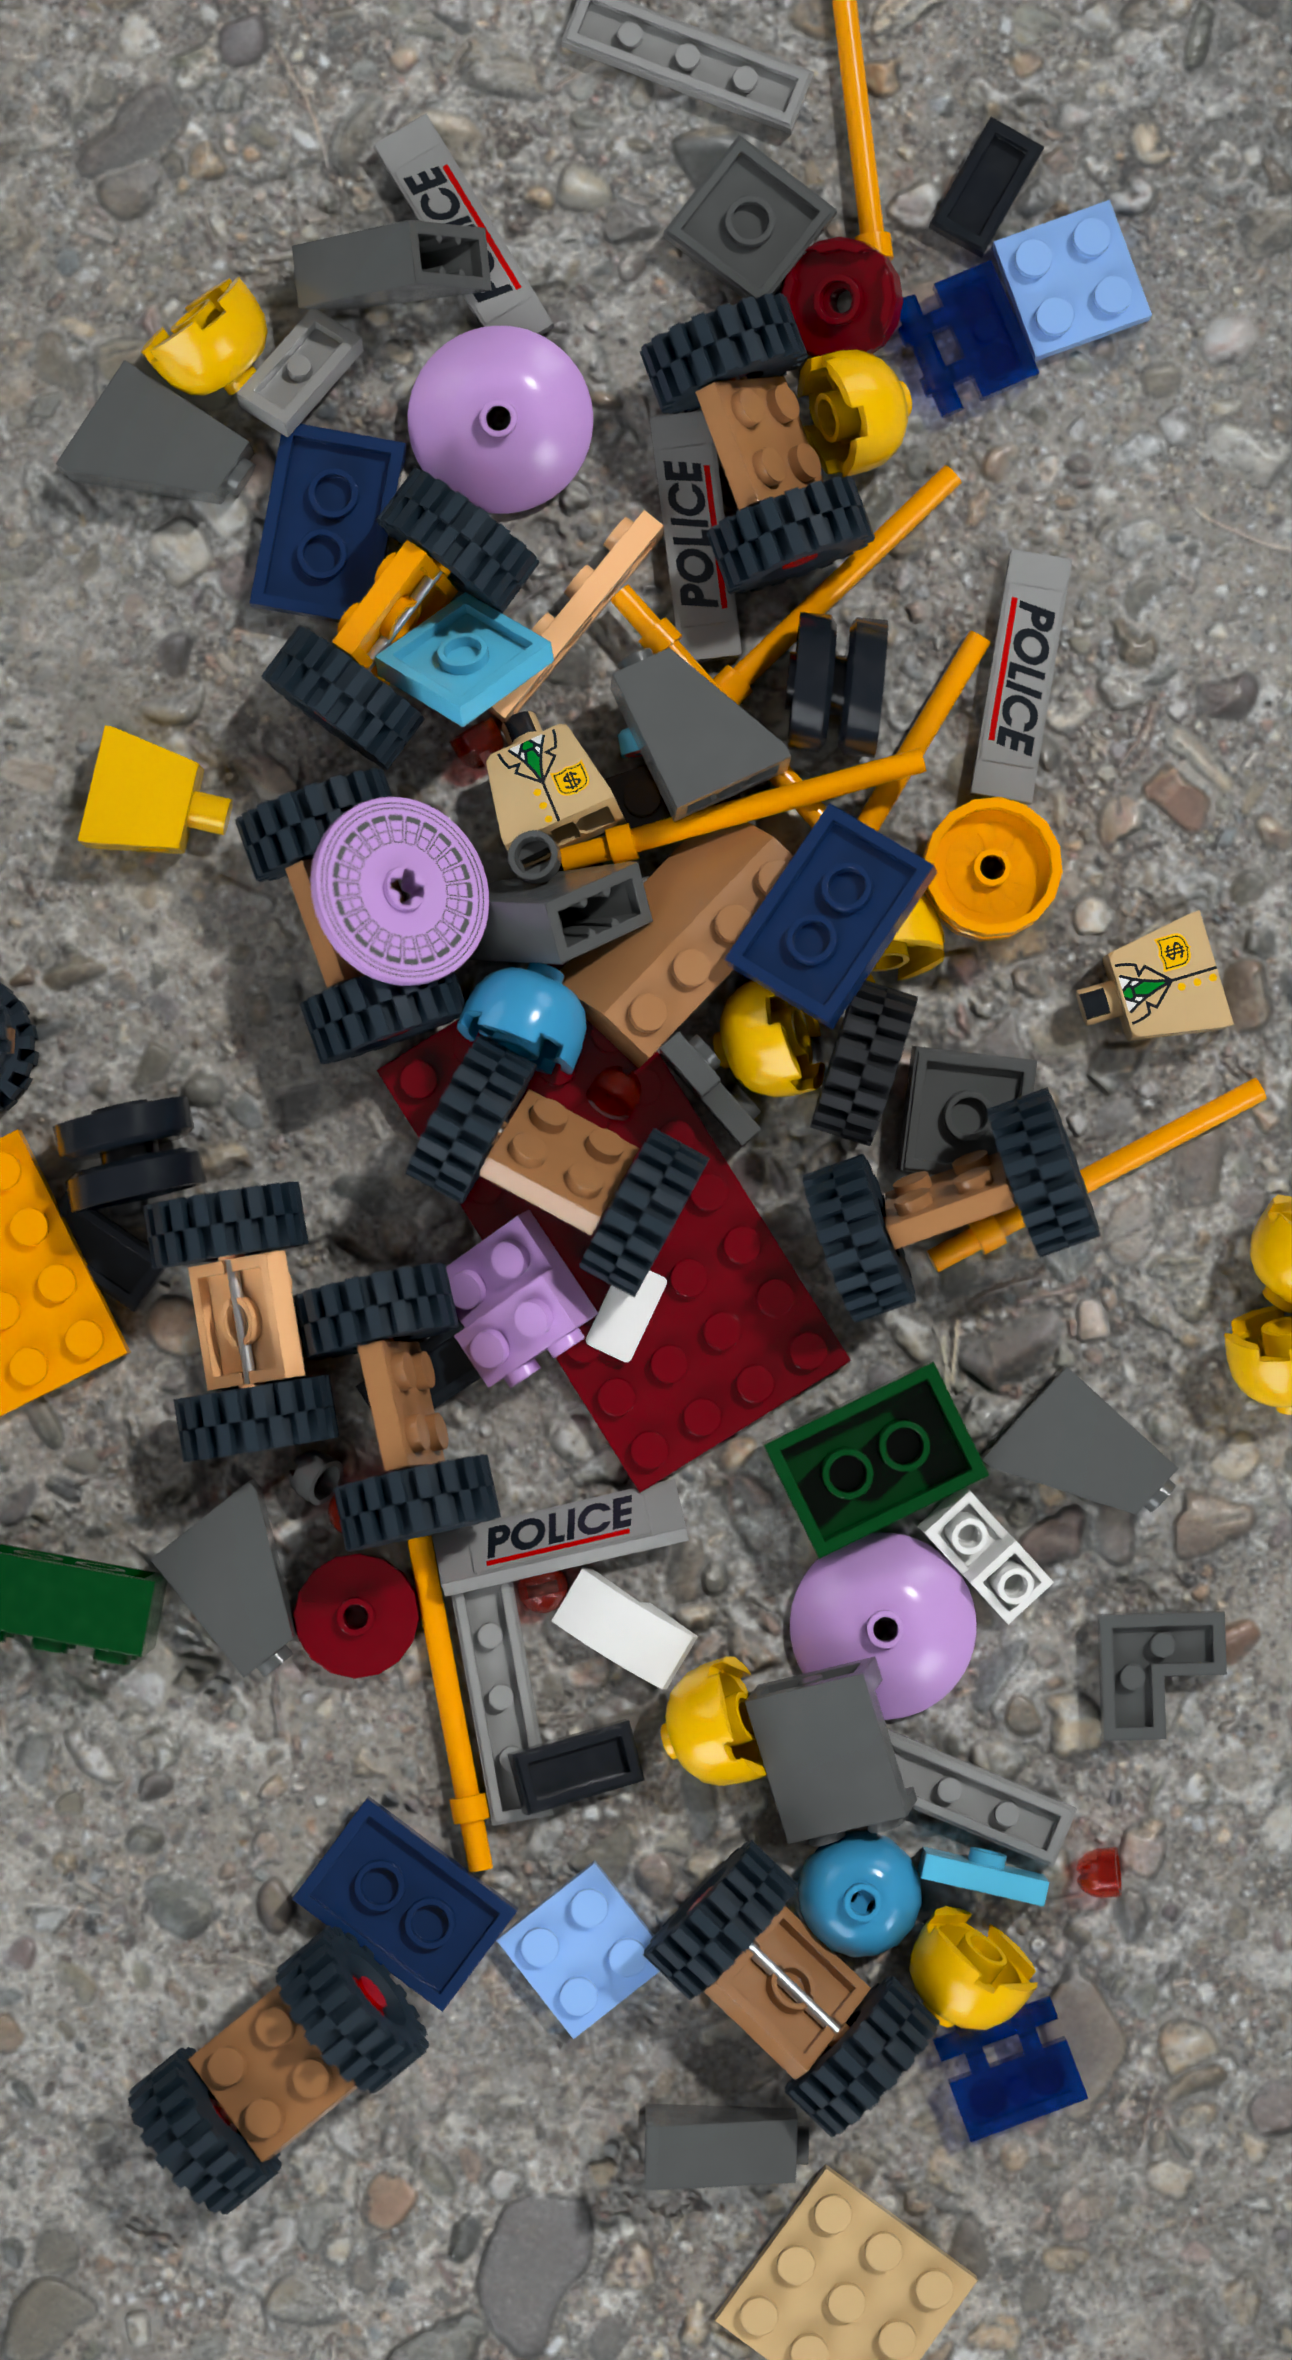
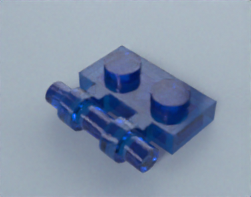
M991 260L934 283L933 292L940 308L924 314L915 294L903 298L899 319L902 326L897 331L904 347L912 348L923 373V377L919 380L926 398L933 397L941 418L952 416L964 409L955 388L959 384L972 380L978 397L982 402L1038 378L1040 372ZM950 329L962 357L961 360L949 365L945 364L934 339L936 334Z
M1050 1995L1028 2004L1025 2003L1011 2019L987 2030L966 2029L954 2025L955 2031L933 2039L941 2063L965 2054L971 2071L949 2078L948 2082L971 2142L1089 2099L1065 2036L1041 2044L1035 2027L1058 2019ZM1018 2035L1023 2048L1022 2052L990 2064L988 2063L983 2050L984 2046Z

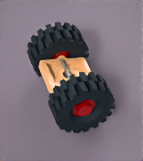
M292 1181L229 1189L144 1205L143 1211L153 1269L219 1260V1262L188 1267L207 1391L239 1386V1389L173 1400L183 1462L256 1452L339 1437L330 1374L265 1384L266 1381L305 1375L302 1341L298 1333L292 1295V1279L288 1270L286 1251L283 1250L309 1244L299 1182Z

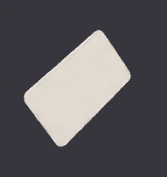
M649 1270L635 1298L611 1285L586 1337V1343L623 1362H629L667 1285L666 1278Z

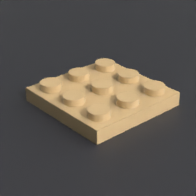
M825 2164L715 2314V2321L767 2360H920L978 2279L974 2273Z

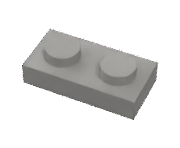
M310 309L236 393L239 407L281 434L289 437L364 351L362 337L319 310Z

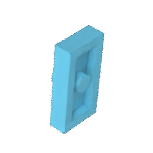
M923 1846L917 1870L922 1879L1043 1907L1050 1883L1044 1874L1006 1866L1007 1856L977 1847H970L967 1857Z

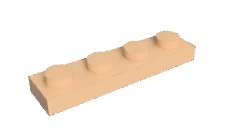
M643 510L634 522L625 517L614 528L603 545L610 552L595 570L588 564L585 565L566 588L564 594L570 600L560 613L553 617L547 612L531 630L551 642L554 662L488 709L490 713L501 722H507L510 716L519 713L603 611L611 598L621 589L663 538V524Z

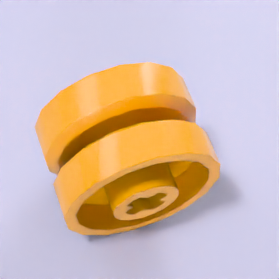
M1002 797L974 799L949 812L930 836L922 857L932 863L937 870L936 876L924 892V895L937 911L940 922L954 934L980 942L1008 939L1031 927L1055 899L1063 873L1060 845L1047 821L1026 804ZM995 858L1002 864L1003 869L998 874V879H988L981 873L980 864L983 859L988 864Z

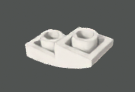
M967 1487L952 1493L917 1525L1008 1625L1054 1583Z
M589 1568L581 1569L551 1620L604 1657L661 1689H668L698 1638L697 1635L653 1604L637 1601L594 1569Z

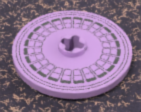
M382 797L372 799L353 807L337 818L327 829L316 849L311 869V894L316 916L327 939L335 950L362 973L376 980L394 985L411 986L426 984L455 971L465 963L477 948L483 936L489 913V889L485 871L479 855L464 832L437 809L407 798ZM398 879L402 880V890L411 894V899L404 903H400L399 892L391 889L390 886L391 883Z

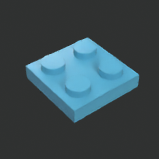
M466 592L374 656L378 676L462 727L554 662L550 641Z

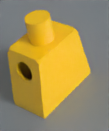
M105 725L78 841L85 847L92 849L184 854L191 828L225 835L230 821L233 800L200 792L204 769L199 763L120 729Z

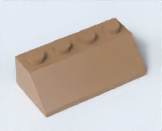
M749 822L686 839L643 883L653 922L569 960L559 970L565 976L562 984L576 994L585 1010L586 1019L639 1069L734 970L728 966L724 958L785 870L793 855L775 837Z

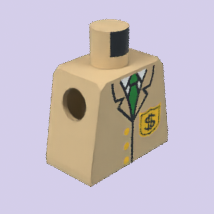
M531 711L516 713L510 716L507 722H503L501 728L509 746L490 754L486 759V766L499 830L507 851H509L513 840L526 831L537 830L546 833L556 842L560 849L585 842L605 833V829L627 823L610 787L566 724H557L543 731L536 714ZM551 852L536 861L523 864L524 868L551 857Z
M1200 910L1185 915L1103 957V964L1108 981L1076 990L1078 1005L1085 1025L1089 1026L1120 1017L1127 1041L1218 1031L1234 1024Z

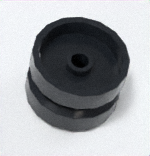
M800 612L796 651L790 652L785 709L790 710L788 750L818 753L826 744L831 714L839 715L838 746L842 754L874 758L878 743L884 692L888 620L856 617L849 626L845 656L835 655L837 624L833 616Z
M179 1096L152 1101L142 1099L120 1103L91 1111L89 1115L53 1126L60 1158L70 1162L100 1158L102 1164L73 1173L65 1181L72 1213L133 1203L207 1183L199 1151L188 1147L165 1151L159 1150L160 1144L181 1139L195 1128L188 1097Z

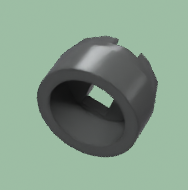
M531 830L520 834L513 840L508 851V861L511 869L522 880L532 884L548 882L557 874L561 865V851L549 835L542 831ZM551 852L550 860L527 871L525 870L523 864L536 861Z
M317 1450L306 1451L297 1455L294 1461L298 1464L296 1470H289L288 1475L291 1487L299 1496L314 1505L326 1503L334 1496L333 1489L340 1486L344 1475L342 1463L330 1455Z

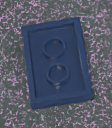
M299 424L289 437L281 434L249 602L251 607L339 623L343 614L350 606L355 603H361L375 583V574L378 567L387 557L390 536L377 523L376 519L400 487L407 449L406 443Z
M829 803L724 960L729 967L833 1029L936 876L937 870L932 863Z
M370 1796L366 1798L292 1898V1900L331 1928L334 1926L339 1927L344 1934L349 1932L355 1936L361 1948L366 1945L374 1953V1959L380 1966L384 1964L392 1975L442 2012L518 1911L517 1906L473 1873H469L465 1867Z

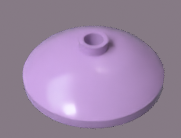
M481 327L467 331L448 341L429 358L420 371L413 386L408 406L409 439L421 469L435 479L438 478L446 483L455 492H460L475 506L481 507L487 513L493 514L522 512L535 508L554 498L579 472L589 451L592 439V401L588 387L579 369L571 358L552 341L540 334L519 327ZM498 406L506 408L511 416L510 424L501 431L491 429L487 423L489 411Z
M876 1532L820 1559L818 1558L811 1565L800 1581L792 1602L790 1638L795 1658L803 1674L876 1657L882 1681L875 1691L884 1720L899 1719L917 1714L933 1706L943 1699L959 1682L966 1671L974 1650L977 1625L976 1613L967 1584L956 1567L942 1553L929 1544L907 1535ZM889 1617L896 1622L897 1631L893 1638L880 1640L875 1637L873 1627L880 1618Z

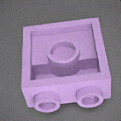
M530 1210L516 1216L446 1266L456 1314L465 1327L454 1337L488 1388L502 1379L505 1380L509 1388L514 1387L541 1369L535 1357L548 1349L552 1357L556 1358L583 1340L585 1337L579 1327L598 1315V1312Z

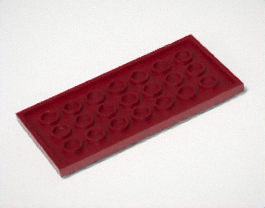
M568 961L562 964L548 963L546 965L560 970ZM459 1019L376 1070L419 1139L424 1133L433 1112H435L446 1088L450 1085L459 1065L461 1066L465 1055L475 1042V1040L470 1042L457 1030ZM586 1019V1033L581 1053L572 1075H567L560 1070L561 1065L558 1063L555 1064L552 1074L535 1071L520 1103L529 1089L545 1098L559 1102L567 1110L601 1128L613 1131L621 1139L640 1148L634 1161L653 1128L710 1158L650 1271L665 1277L667 1285L632 1359L629 1362H623L586 1343V1337L596 1316L579 1327L585 1338L556 1357L639 1492H642L851 1360L658 1051L656 1050L638 1069ZM480 1176L465 1201L460 1205L482 1241L516 1216L530 1210L596 1311L599 1312L611 1285L579 1268V1265L609 1208L607 1207L594 1232L590 1235Z

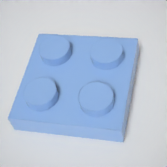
M1110 200L993 241L992 250L1034 362L1150 321L1152 317Z
M595 1860L500 1934L496 1940L573 2039L660 1972L643 1956L645 1948L651 1943L650 1941L654 1935Z

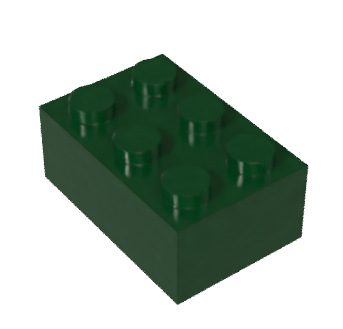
M928 1361L762 1442L819 1559L989 1476L933 1361Z
M0 1543V1642H6V1637L14 1638L15 1634L32 1637L30 1647L34 1649L68 1654L69 1649H76V1645L94 1648L93 1659L112 1664L130 1665L131 1660H137L138 1657L144 1656L156 1646L167 1580L159 1572Z

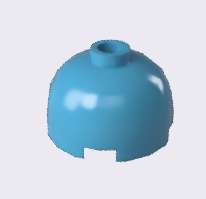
M529 963L527 970L509 967L492 972L481 980L466 1001L457 1023V1030L470 1042L476 1039L479 1032L492 1041L537 1064L535 1071L552 1074L555 1064L558 1063L561 1065L560 1070L567 1075H572L581 1053L586 1033L585 1010L576 994L562 984L565 977L562 972L543 963Z
M868 1830L845 1831L846 1835L842 1839L819 1846L805 1860L797 1883L799 1910L807 1927L832 1951L850 1957L877 1956L897 1946L915 1926L922 1905L921 1880L909 1855L890 1837L878 1833H870ZM858 1892L855 1899L851 1901L852 1896Z

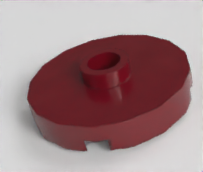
M845 237L818 241L805 250L806 253L787 274L780 293L787 297L807 354L817 357L836 351L856 349L874 354L884 347L899 324L903 306L900 277L889 258L869 243ZM849 291L852 295V304L846 312L841 313L837 308L838 297L841 293Z
M356 1553L336 1556L312 1572L299 1591L294 1617L298 1639L310 1659L332 1674L356 1679L379 1675L401 1660L415 1640L419 1612L416 1592L401 1570L384 1558ZM360 1605L366 1609L368 1621L364 1626L355 1628L347 1623L345 1612L349 1606Z

